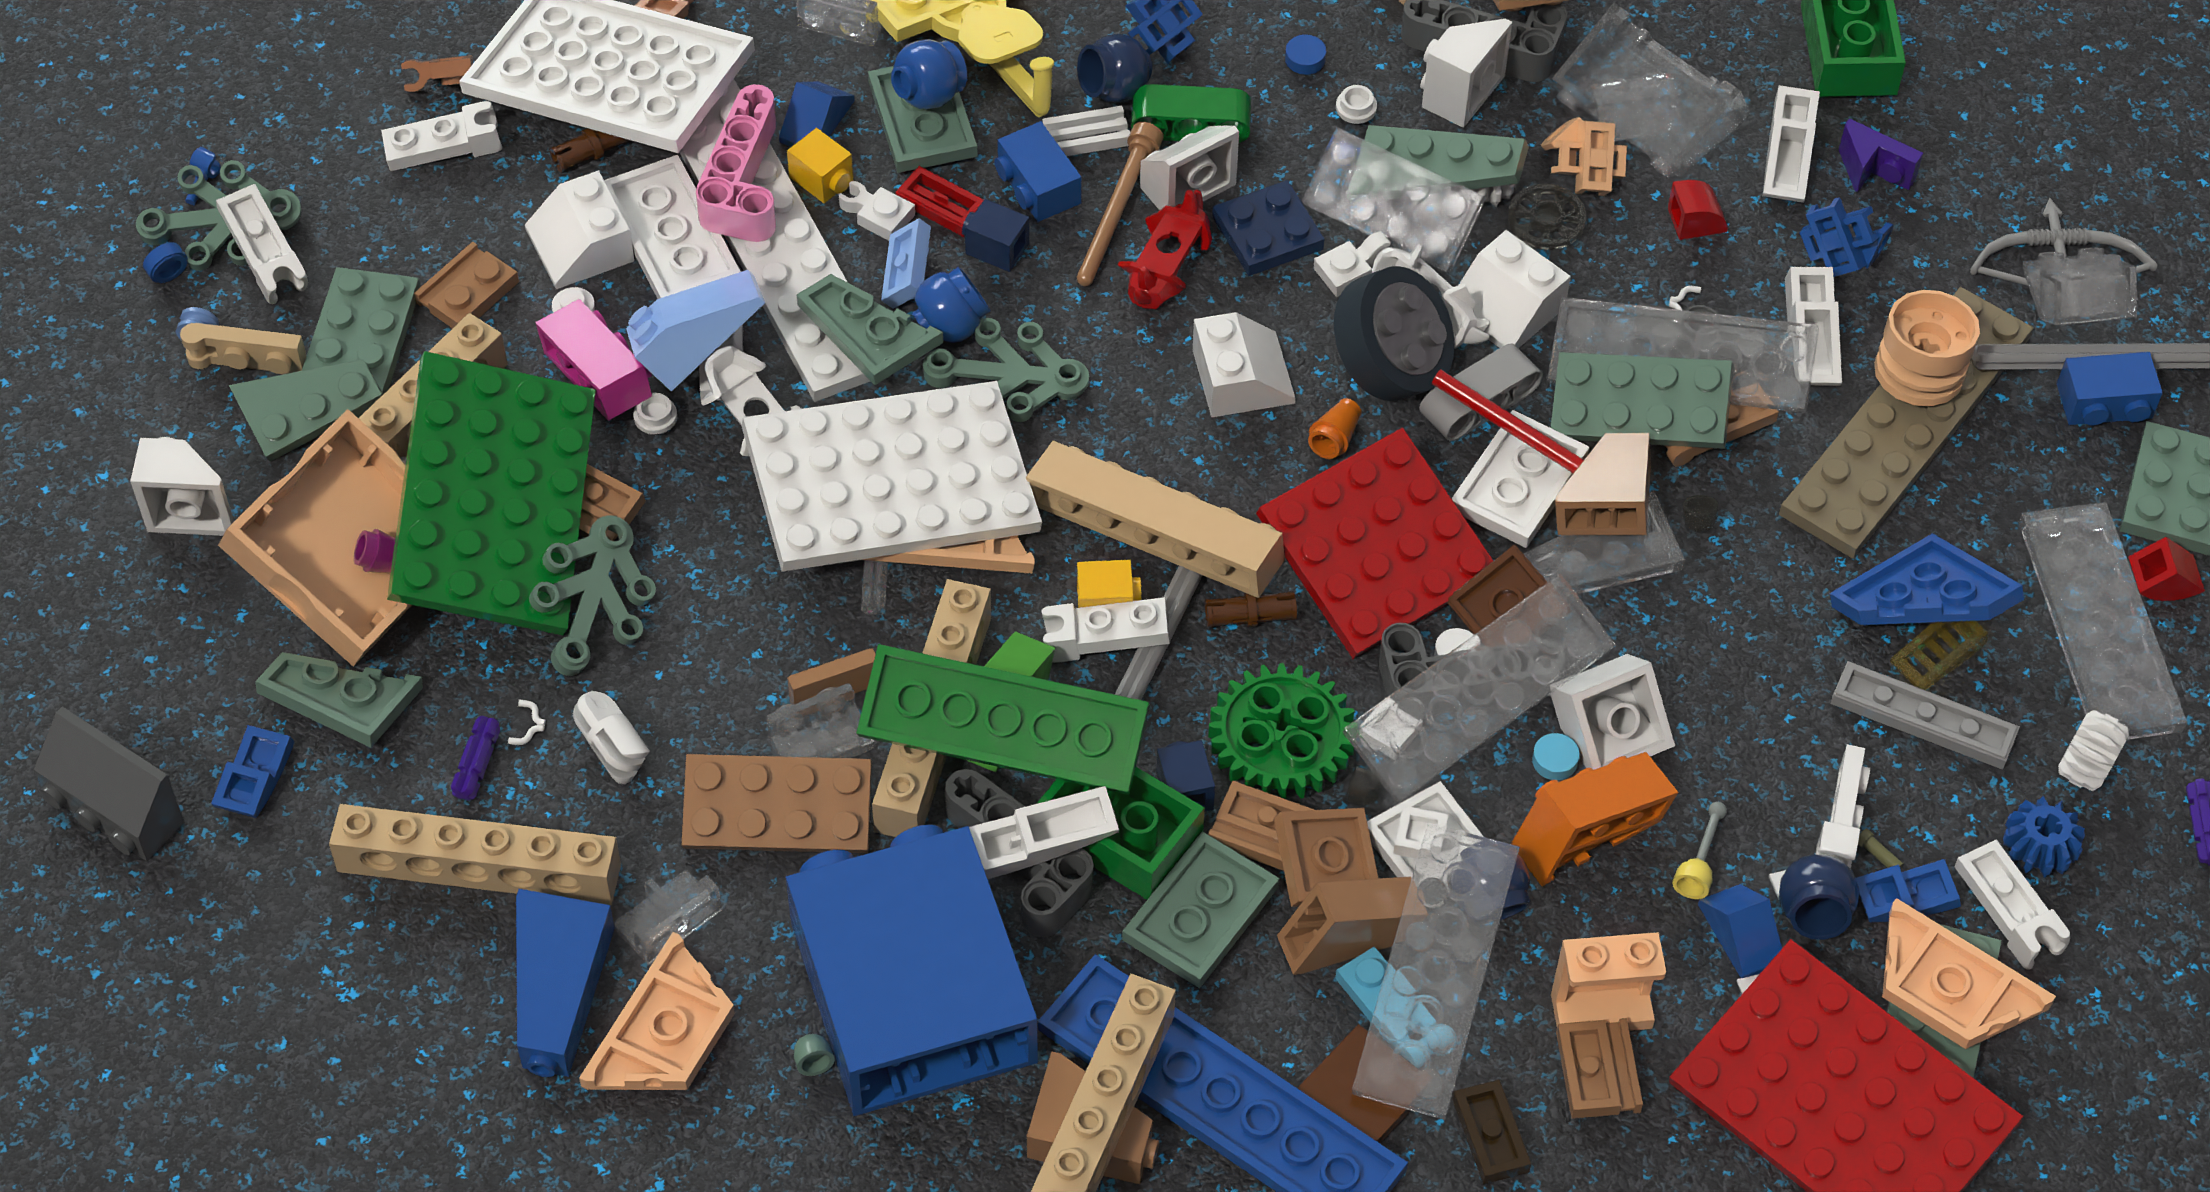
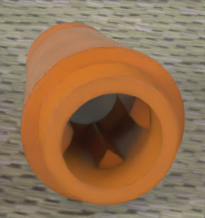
M1348 398L1341 399L1333 408L1310 426L1308 443L1312 451L1318 456L1325 459H1333L1347 451L1362 413L1360 406L1355 401Z

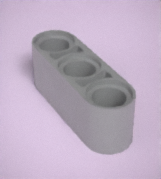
M1511 343L1502 346L1453 377L1504 410H1507L1535 391L1542 381L1543 373ZM1437 387L1424 397L1419 407L1420 412L1449 441H1455L1489 421Z

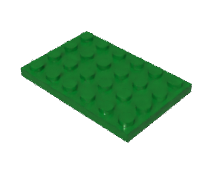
M424 351L419 364L387 600L563 635L568 629L571 597L556 603L553 609L548 612H538L531 606L529 596L538 583L550 582L555 584L574 576L575 561L571 562L562 573H552L545 568L542 559L550 545L554 543L569 545L578 541L596 389ZM551 553V558L555 563H564V558L561 554ZM543 591L537 592L540 601L544 603L551 602V597L548 593Z

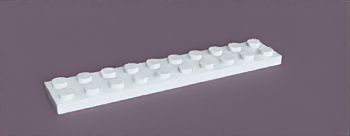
M734 79L679 152L697 185L707 165L708 156L712 153L737 94L740 92ZM769 143L752 184L768 189L773 195L776 218L775 233L769 239L761 242L724 236L743 271L749 270L755 276L765 301L763 308L813 401L816 402L870 382V380L797 305L796 295L829 274L846 282L847 280Z

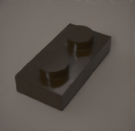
M1500 1079L1454 1091L1452 1101L1483 1185L1529 1173L1531 1162Z

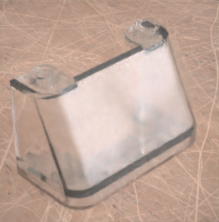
M1613 3L1553 76L1552 80L1560 91L1557 94V98L1573 111L1580 107L1600 122L1615 123V133L1652 158L1650 164L1658 172L1667 178H1670L1672 174L1681 177L1742 125L1750 115L1749 108L1739 89L1726 80L1720 84L1713 76L1710 79L1654 41L1649 31L1643 27L1639 29L1632 23L1628 24L1627 21L1631 17L1630 13Z

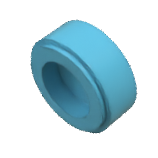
M1559 733L1544 735L1535 744L1532 757L1533 766L1544 778L1550 780L1566 779L1577 769L1580 755L1579 748L1574 740L1566 735Z

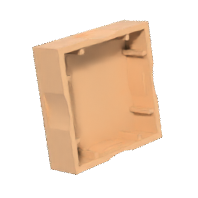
M347 409L304 452L299 463L288 475L269 486L227 528L218 546L354 667L412 605L387 600L391 573L364 572L362 566L354 564V550L362 531L372 532L374 529H379L396 538L405 465L388 444Z

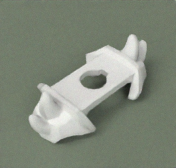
M1418 244L1411 253L1392 247H1386L1379 253L1374 260L1372 273L1392 266L1406 267L1419 273L1431 284L1439 288L1452 322L1455 349L1463 343L1479 344L1489 340V334L1483 332L1488 327L1489 321L1487 319H1476L1473 312L1476 302L1470 296L1466 285L1461 284L1452 287L1420 258L1423 249L1422 245Z
M732 346L716 350L708 357L705 371L711 390L701 400L703 406L720 398L741 426L743 417H746L744 407L752 400L763 401L768 406L769 413L784 411L756 374V372L766 367L765 362ZM797 405L791 407V410L801 409ZM744 438L740 453L742 456H750Z

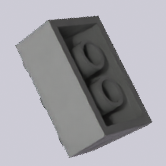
M63 706L55 713L34 768L41 786L39 790L40 795L52 807L60 809L63 806L71 811L75 819L87 830L95 832L98 829L106 834L109 841L120 852L126 855H130L133 852L145 861H148L184 823L168 775Z

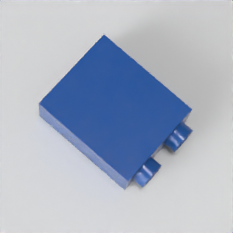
M936 825L916 826L895 837L891 842L890 848L854 857L852 853L846 850L825 851L808 859L800 868V873L786 876L791 924L853 1116L1038 1063L1037 1017L969 826L944 832L942 828Z

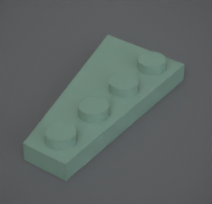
M1368 125L1347 197L1351 204L1355 205L1366 203L1367 198L1384 196L1385 200L1403 198V194L1425 191L1427 195L1443 193L1446 188L1464 186L1465 190L1518 184L1529 146L1523 138Z

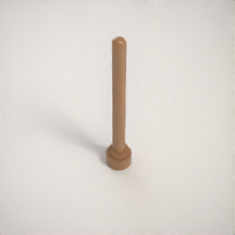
M1135 123L1129 134L1127 143L1130 155L1078 272L1077 281L1081 286L1091 285L1140 174L1141 160L1145 159L1152 152L1158 151L1164 135L1158 127L1151 123Z

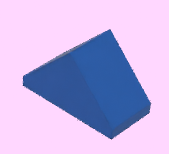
M819 81L796 82L779 135V142L792 147L816 127L827 136H830L854 103V95Z
M1739 884L1699 900V908L1740 978L1760 974L1782 949L1769 898Z

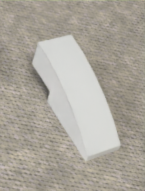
M1779 85L1773 109L1762 196L1804 203L1820 91Z
M1790 267L1785 277V292L1790 346L1797 385L1840 386L1842 384L1839 310L1838 302H1835L1833 267Z
M1106 786L1015 809L1013 816L969 827L987 879L1015 872L1065 855L1119 831Z

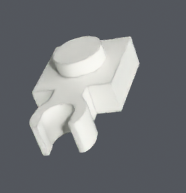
M850 181V194L857 197L849 198L842 193L839 194V206L842 210L849 213H857L858 225L888 241L890 234L906 226L915 216V204L882 187L873 195L867 192L861 183Z

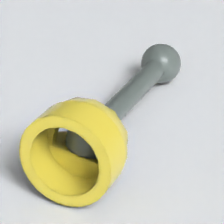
M1719 801L1713 802L1709 806L1708 812L1711 817L1696 858L1681 863L1676 870L1672 882L1674 889L1679 894L1690 899L1705 898L1712 885V870L1707 862H1705L1718 822L1727 813L1725 804Z

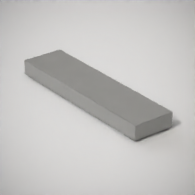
M1847 661L1830 703L2002 770L2020 728L2018 725Z

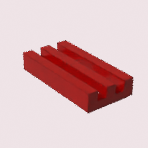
M918 166L895 192V195L915 204V212L962 237H965L962 235V227L967 215L970 212H976L984 200L921 166ZM919 182L935 190V192L933 193L930 190L918 185L917 183ZM949 198L952 199V200H954V201H956L957 203H959V204H961V205H963V206L969 208V210H966V209H964V208H962V207H960V206H958V205H956V204L950 202V201H949Z

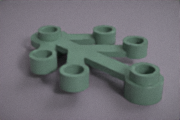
M231 160L222 165L220 176L227 188L241 190L250 185H256L280 230H287L298 222L302 208L298 197L294 193L285 189L267 190L247 175L243 164L239 161ZM189 165L183 167L178 173V182L181 189L187 194L197 195L212 206L213 209L166 214L161 209L149 208L141 212L137 217L136 228L140 238L145 243L155 246L168 241L172 231L214 227L202 242H193L185 249L189 267L196 271H202L211 265L214 254L232 234L218 211L216 200L227 195L207 182L200 168ZM233 170L241 172L240 176L236 179L227 178L228 173ZM195 175L199 177L194 184L184 183L188 176ZM278 204L287 205L286 209L282 212L272 211L273 207ZM151 219L160 220L156 227L149 228L145 226ZM233 238L227 246V252L231 261L239 266L247 265L248 263L243 255H234L238 245ZM196 252L206 253L205 257L200 261L191 259Z
M992 318L981 319V323L975 329V339L979 345L987 347L1002 363L955 359L954 355L945 349L931 351L923 361L924 379L929 385L936 388L950 386L957 377L999 380L997 382L1002 398L1004 399L1009 396L1007 400V414L1010 419L1016 422L1027 421L1032 416L1033 411L1055 397L1063 400L1078 398L1088 387L1089 372L1086 366L1077 360L1062 359L1043 340V329L1035 322L1023 323L1017 331L1019 347L1025 351H1031L1044 365V367L1030 366L1001 336L1000 324ZM985 330H991L995 332L992 335L982 334V332ZM1027 334H1033L1037 336L1034 339L1024 338V336ZM943 363V364H945V365H944V366H936L935 364ZM1070 375L1073 377L1067 379L1063 378L1062 376ZM1027 383L1041 384V386L1029 394L1024 392L1013 393ZM1017 404L1026 406L1023 410H1017L1013 407Z
M613 515L600 517L591 526L588 537L569 545L554 543L548 547L543 555V565L548 571L562 573L571 562L595 554L591 569L555 584L550 582L538 583L529 596V602L536 611L548 612L553 609L556 603L582 593L568 637L562 638L551 653V663L560 674L566 676L577 675L588 664L590 649L586 641L600 601L614 626L613 635L619 643L624 645L633 644L643 632L641 620L627 612L609 577V572L614 562L628 586L626 588V596L634 605H646L655 595V583L649 577L641 575L629 552L633 545V532L629 524L620 517ZM610 530L616 533L619 541L609 540L606 536V531ZM551 553L561 554L564 558V563H555L551 558ZM641 585L645 587L647 596L638 595L635 592L634 586ZM543 591L548 593L551 597V602L544 603L540 601L537 592ZM621 625H631L635 631V634H625L621 628ZM566 648H575L580 653V658H571L567 654Z

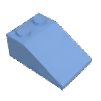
M749 270L657 299L649 307L643 306L639 308L628 322L629 326L626 330L634 357L670 391H673L761 308L765 301L755 276Z

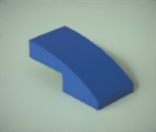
M248 725L234 763L227 761L211 802L212 806L257 818L270 798L295 743L291 736Z
M1945 859L1901 872L1899 865H1895L1856 878L1859 886V896L1869 922H1888L1889 912L1896 898L1925 916L1961 907L1960 897Z

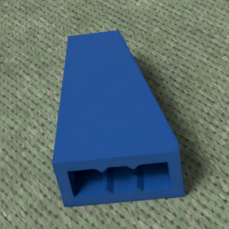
M518 889L516 895L517 1048L522 1068L528 1069L535 1075L541 1077H552L554 1074L567 1077L570 1075L615 929L610 905Z

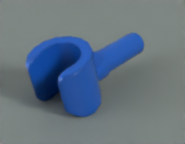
M199 147L193 152L190 165L200 168L206 181L208 178H215L221 169L219 162L215 160L216 156L213 152L203 147ZM195 176L193 184L197 182L198 176ZM188 194L185 201L190 205H195L198 196Z

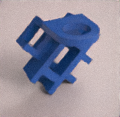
M1135 0L1125 5L1139 24L1128 34L1131 37L1139 34L1148 46L1145 51L1149 55L1158 50L1166 63L1169 64L1183 50L1186 51L1194 43L1195 39L1186 27L1203 14L1193 0ZM1180 1L1190 13L1189 17H1187L1185 12L1179 6L1178 3ZM1154 21H1156V23L1164 32L1165 35L1163 37L1154 26Z
M1838 197L1827 207L1819 209L1818 204L1812 205L1806 214L1809 225L1804 226L1799 233L1810 261L1823 258L1826 267H1833V277L1863 267L1868 269L1884 249L1894 225L1887 222L1881 229L1872 231L1867 219L1873 213L1872 207L1869 206L1846 214L1842 201ZM1848 224L1852 225L1855 237H1852ZM1836 227V229L1825 232V230ZM1812 235H1814V238H1815V240H1816V243H1817V245H1818V248L1816 247V244H1815V242H1814V239H1813Z

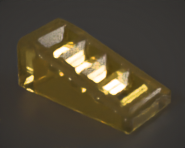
M1977 621L1933 622L1890 659V662L1915 687L1926 690L1987 644L1988 632ZM1954 628L1965 641L1960 644L1948 631ZM1940 637L1953 651L1948 654L1935 640ZM1928 647L1941 661L1936 665L1921 650ZM1913 656L1929 671L1924 676L1908 662Z

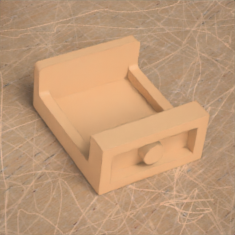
M1659 932L1563 940L1551 992L1556 1026L1561 1023L1598 1020L1613 1023L1619 1022V1019L1627 1018L1629 1031L1653 1029L1655 1019L1650 992L1653 981L1663 980L1666 975Z

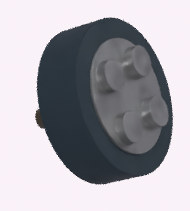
M1392 266L1358 278L1347 285L1342 291L1334 313L1335 341L1346 370L1365 392L1384 401H1398L1435 388L1432 385V381L1439 370H1443L1448 374L1454 356L1452 322L1439 293L1422 275L1406 267Z

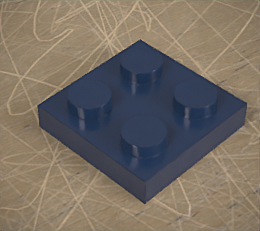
M1288 180L1213 206L1212 217L1248 276L1324 250V237Z

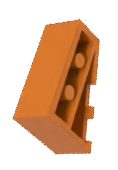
M1647 752L1629 758L1620 756L1606 766L1594 770L1586 768L1574 777L1560 782L1558 780H1551L1540 787L1535 794L1536 800L1510 846L1523 858L1527 868L1539 884L1544 886L1554 880L1555 876L1553 874L1557 868L1571 860L1577 866H1580L1590 860L1591 856L1588 854V851L1609 840L1612 846L1615 847L1660 822L1677 796L1678 791Z

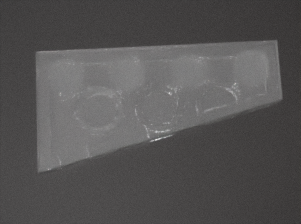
M1655 490L1649 493L1647 535H1561L1523 553L1561 598L1683 570L1685 562Z

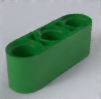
M1143 85L1133 97L1131 128H1133L1135 123L1148 122L1162 131L1164 141H1180L1186 135L1197 133L1209 126H1235L1239 130L1240 143L1245 141L1250 134L1252 101L1247 92L1235 88Z

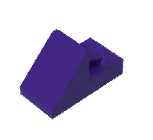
M1850 118L1845 123L1839 153L1855 192H1859L1871 173L1909 190L1916 180L1923 153Z

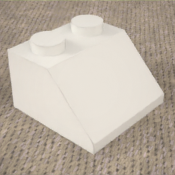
M1499 19L1452 26L1444 32L1439 40L1433 39L1428 45L1423 58L1427 65L1420 84V88L1424 90L1422 108L1464 128L1505 77L1512 21Z
M1209 126L1197 133L1186 135L1179 142L1161 151L1152 152L1145 159L1141 160L1140 188L1155 206L1161 210L1166 205L1174 207L1182 204L1187 190H1200L1203 201L1235 186L1239 130L1235 126Z
M599 170L559 184L525 224V229L556 289L634 262L630 229Z
M1505 230L1478 253L1459 285L1465 284L1470 296L1476 302L1473 309L1476 319H1487L1489 321L1488 327L1483 331L1489 334V340L1499 348L1513 343L1519 349L1566 307L1571 276Z
M1236 312L1194 319L1193 354L1211 417L1295 404L1296 398L1276 331Z
M160 437L157 439L140 438L130 482L147 532L223 536L227 528L234 522L219 475L185 440L170 437Z
M1625 654L1548 686L1560 728L1566 736L1570 737L1577 744L1580 753L1579 758L1586 768L1594 770L1606 766L1620 756L1629 758L1643 752L1653 756L1675 746L1653 667L1649 661Z

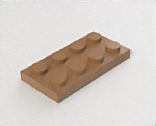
M686 754L682 847L684 849L798 852L846 850L850 853H868L872 760L857 758Z

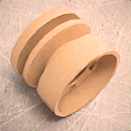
M1919 290L1905 294L1894 302L1883 332L1884 337L1874 362L1876 378L1884 390L1903 402L1917 406H1935L1947 403L1959 394L1965 381L1970 359L1980 335L1978 318L1972 309L1959 298L1941 291Z

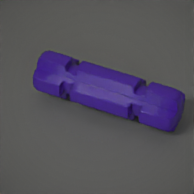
M479 716L475 720L471 731L474 735L470 736L458 765L460 772L455 773L451 784L452 795L458 799L471 801L477 795L480 784L477 782L483 779L494 749L491 745L496 743L500 733L499 721L494 718Z
M2196 779L2195 782L2187 785L2186 793L2188 803H2193V805L2189 806L2194 839L2195 841H2200V843H2196L2197 857L2200 863L2210 866V781Z

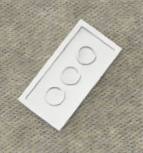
M678 155L604 180L630 229L633 253L657 299L741 272L721 234L707 231L700 225L696 187Z

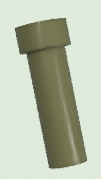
M1866 828L1859 834L1858 845L1861 848H1866L1887 868L1899 865L1900 869L1903 867L1904 863L1877 841L1869 829Z

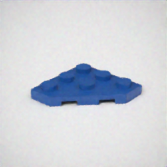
M1932 533L1830 593L1832 608L1858 624L1877 625L1991 620L2023 601L2024 594L2023 586L2020 583Z

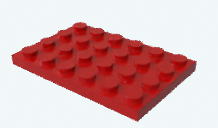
M1792 939L1787 942L1669 1076V1083L1806 1192H1963L2023 1120V1115Z

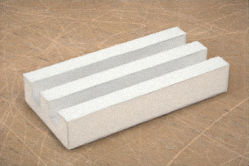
M1122 106L1042 119V123L1055 141L1079 137V139L1057 142L1066 156L1129 146L1127 139L1130 130L1127 129L1128 124L1126 118H1124ZM1118 131V132H1115V133H1109V134H1103V135H1097V136H1095L1096 134H1102V133H1108V132Z

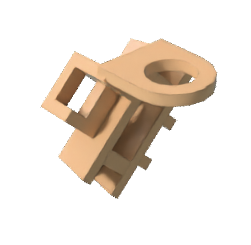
M1577 117L1561 125L1541 144L1545 151L1559 149L1558 166L1551 167V173L1576 175L1575 194L1595 191L1598 192V196H1605L1612 191V178L1622 179L1625 177L1627 146L1614 145L1615 123L1583 121L1580 117ZM1577 151H1579V166H1576ZM1614 154H1616V169H1613Z

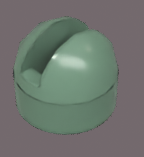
M806 1034L799 1038L794 1046V1060L799 1073L802 1075L816 1076L822 1074L834 1064L835 1058L831 1046L823 1036Z

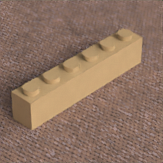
M1052 441L1026 476L1038 508L1257 598L1261 596L1285 561L1282 532L1277 531L1271 525L1257 523L1239 516L1229 508L1217 507L1200 500L1192 493L1177 491L1162 485L1152 477L1140 476L1123 469L1115 462H1105L1090 456L1074 446L1068 447Z

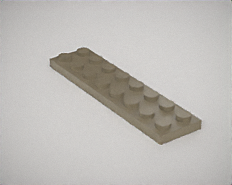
M1961 286L1953 295L1967 304L1979 320L1980 335L1976 345L2026 344L2030 339L2034 327ZM1971 357L1965 381L1959 394L1947 403L1935 406H1917L1903 402L1884 390L1880 384L1781 504L1779 515L1854 559L2004 370H1978L1974 367Z

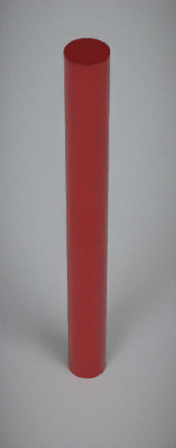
M1439 370L1435 375L1432 385L1574 474L1584 461V459L1443 370Z

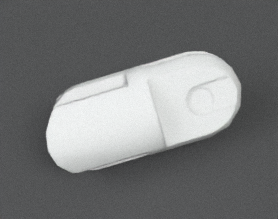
M596 691L583 694L578 699L573 710V718L577 727L611 777L620 784L625 785L631 782L650 750L617 704L609 696Z

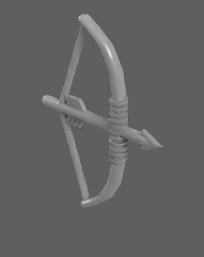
M2049 198L2043 215L2049 219L2050 231L2049 229H2034V231L2029 229L2024 232L2004 235L1988 243L1974 262L1970 273L1972 275L1980 273L2064 295L2067 311L2075 313L2077 310L2075 294L2146 270L2153 272L2157 269L2158 265L2133 241L2116 234L2087 230L2086 228H2077V230L2076 228L2061 229L2059 217L2063 213L2052 199ZM2091 242L2112 245L2133 254L2143 264L2081 284L2079 271L2069 267L2065 244L2086 245ZM2028 244L2029 246H2033V244L2034 246L2054 245L2058 268L2050 273L2052 285L1981 266L1988 256L2005 247Z

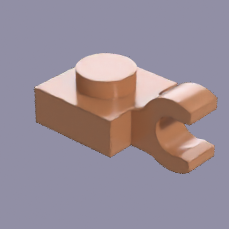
M473 56L440 58L430 61L406 60L401 64V68L416 69L419 73V80L415 83L405 84L404 89L409 92L418 91L424 87L430 78H441L442 85L460 84L461 78L473 65Z

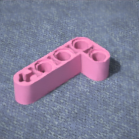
M753 84L744 87L737 94L696 188L698 219L700 225L707 231L752 242L765 241L775 233L776 218L773 195L768 189L752 184L776 128L774 96L768 87Z

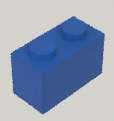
M1042 121L997 139L998 157L994 160L997 173L1003 181L1008 180L1014 188L1019 205L1024 210L1029 209L1037 222L1081 204V176Z
M2150 352L2066 358L2057 381V387L2069 425H2098L2103 422H2139L2145 419H2153L2163 393Z

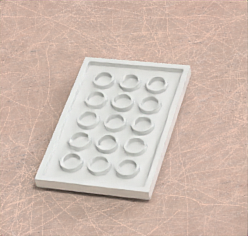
M524 0L461 78L460 86L463 94L679 153L755 51L753 37L614 0Z
M997 381L743 417V434L782 572L1040 532L1042 520L1030 483L1026 480L1027 473Z

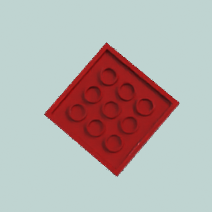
M1403 427L1262 505L1256 512L1262 523L1269 524L1277 531L1282 532L1286 560L1352 659L1381 644L1382 634L1388 626L1395 623L1414 625L1447 606L1448 598L1457 589L1493 562V559Z

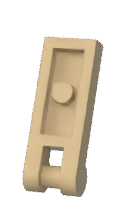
M202 323L187 324L180 331L182 344L186 348L188 363L195 369H204L211 364H217L235 369L250 368L267 370L276 374H286L302 371L307 356L301 335Z

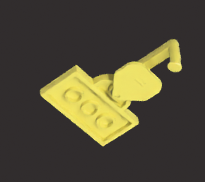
M860 0L896 42L932 29L940 36L958 42L975 61L989 64L1037 117H1043L1048 113L1051 103L1052 67L1054 66V60L1049 57L1033 59L1030 62V68L1034 71L1033 78L1013 57L1036 48L1042 42L1043 30L1028 12L1006 7V0Z

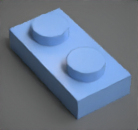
M919 218L890 234L881 301L893 309L910 299H914L919 286L925 281L931 226Z

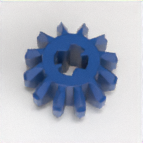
M2044 796L2037 800L2036 805L2025 799L2019 805L2018 810L2013 811L2009 815L2005 824L2006 831L2003 836V846L2011 848L2009 855L2012 861L2023 860L2025 862V873L2035 867L2039 868L2044 878L2051 874L2052 869L2063 874L2064 871L2068 870L2070 863H2074L2075 860L2079 859L2083 850L2081 846L2085 837V828L2076 825L2078 822V812H2063V800L2055 804V806H2050Z

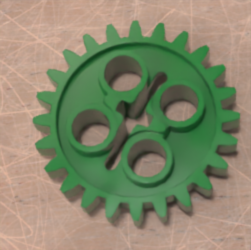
M1284 663L1279 664L1276 674H1271L1265 665H1261L1260 677L1257 678L1246 670L1243 672V685L1230 680L1228 694L1219 692L1217 706L1211 707V723H1209L1208 738H1211V754H1219V769L1230 767L1229 780L1231 782L1244 777L1245 785L1252 788L1256 784L1262 786V791L1269 794L1272 789H1278L1279 796L1283 799H1286L1288 789H1294L1300 798H1304L1305 786L1308 785L1319 793L1322 791L1323 778L1335 783L1337 781L1338 769L1346 770L1348 768L1349 756L1354 754V739H1356L1357 725L1353 724L1354 709L1346 708L1347 695L1344 693L1333 696L1335 682L1330 681L1321 686L1319 684L1320 672L1318 671L1309 678L1303 677V667L1301 665H1298L1293 674H1287ZM1268 705V706H1271V707H1273V708H1272V709H1262V708H1260V707H1258V706ZM1304 716H1314V717H1316V718H1318V719L1308 720V719H1305V718H1303V717H1304ZM1251 742H1255V743L1262 744V746L1252 747V746L1247 745V744H1248V743H1251ZM1294 753H1302V754H1305V755H1307V756H1306V757H1295V756H1293V755H1291V754H1294Z

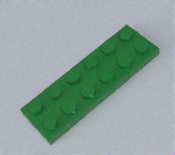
M878 644L856 734L859 737L1094 788L1106 786L1107 791L1129 795L1150 704L1147 701Z

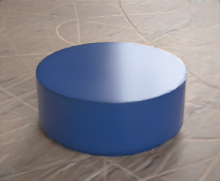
M1298 35L1287 43L1285 62L1292 71L1308 75L1316 73L1323 68L1326 60V46L1322 40L1312 35Z
M165 243L153 249L146 256L143 268L153 282L165 283L175 279L185 270L188 257L177 243Z

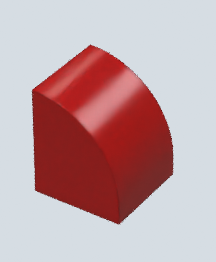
M1681 180L1672 183L1668 211L1679 240L1727 232L1726 220L1716 194L1709 184L1698 180Z
M2164 537L2128 556L2139 593L2149 599L2174 601L2189 598L2205 591L2194 555L2168 537Z

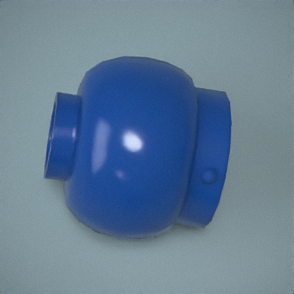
M932 39L919 40L907 44L898 53L891 73V81L897 95L908 104L917 109H933L945 105L952 99L955 93L961 92L965 88L967 67L960 50L954 43L949 41L937 42Z
M958 266L950 273L939 272L930 276L919 286L915 295L918 309L912 312L920 326L926 329L932 326L943 332V341L946 343H957L969 338L981 323V318L991 310L977 288Z

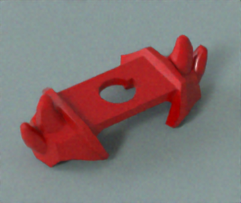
M1187 190L1182 204L1174 207L1166 205L1158 212L1146 217L1145 221L1152 236L1136 262L1119 261L1118 266L1129 273L1128 295L1134 304L1142 308L1157 309L1167 299L1186 289V284L1177 277V272L1198 236H1201V250H1208L1212 241L1210 221L1203 211V197L1200 190ZM1171 235L1178 237L1181 246L1177 251L1163 253L1157 248L1160 241L1170 238Z

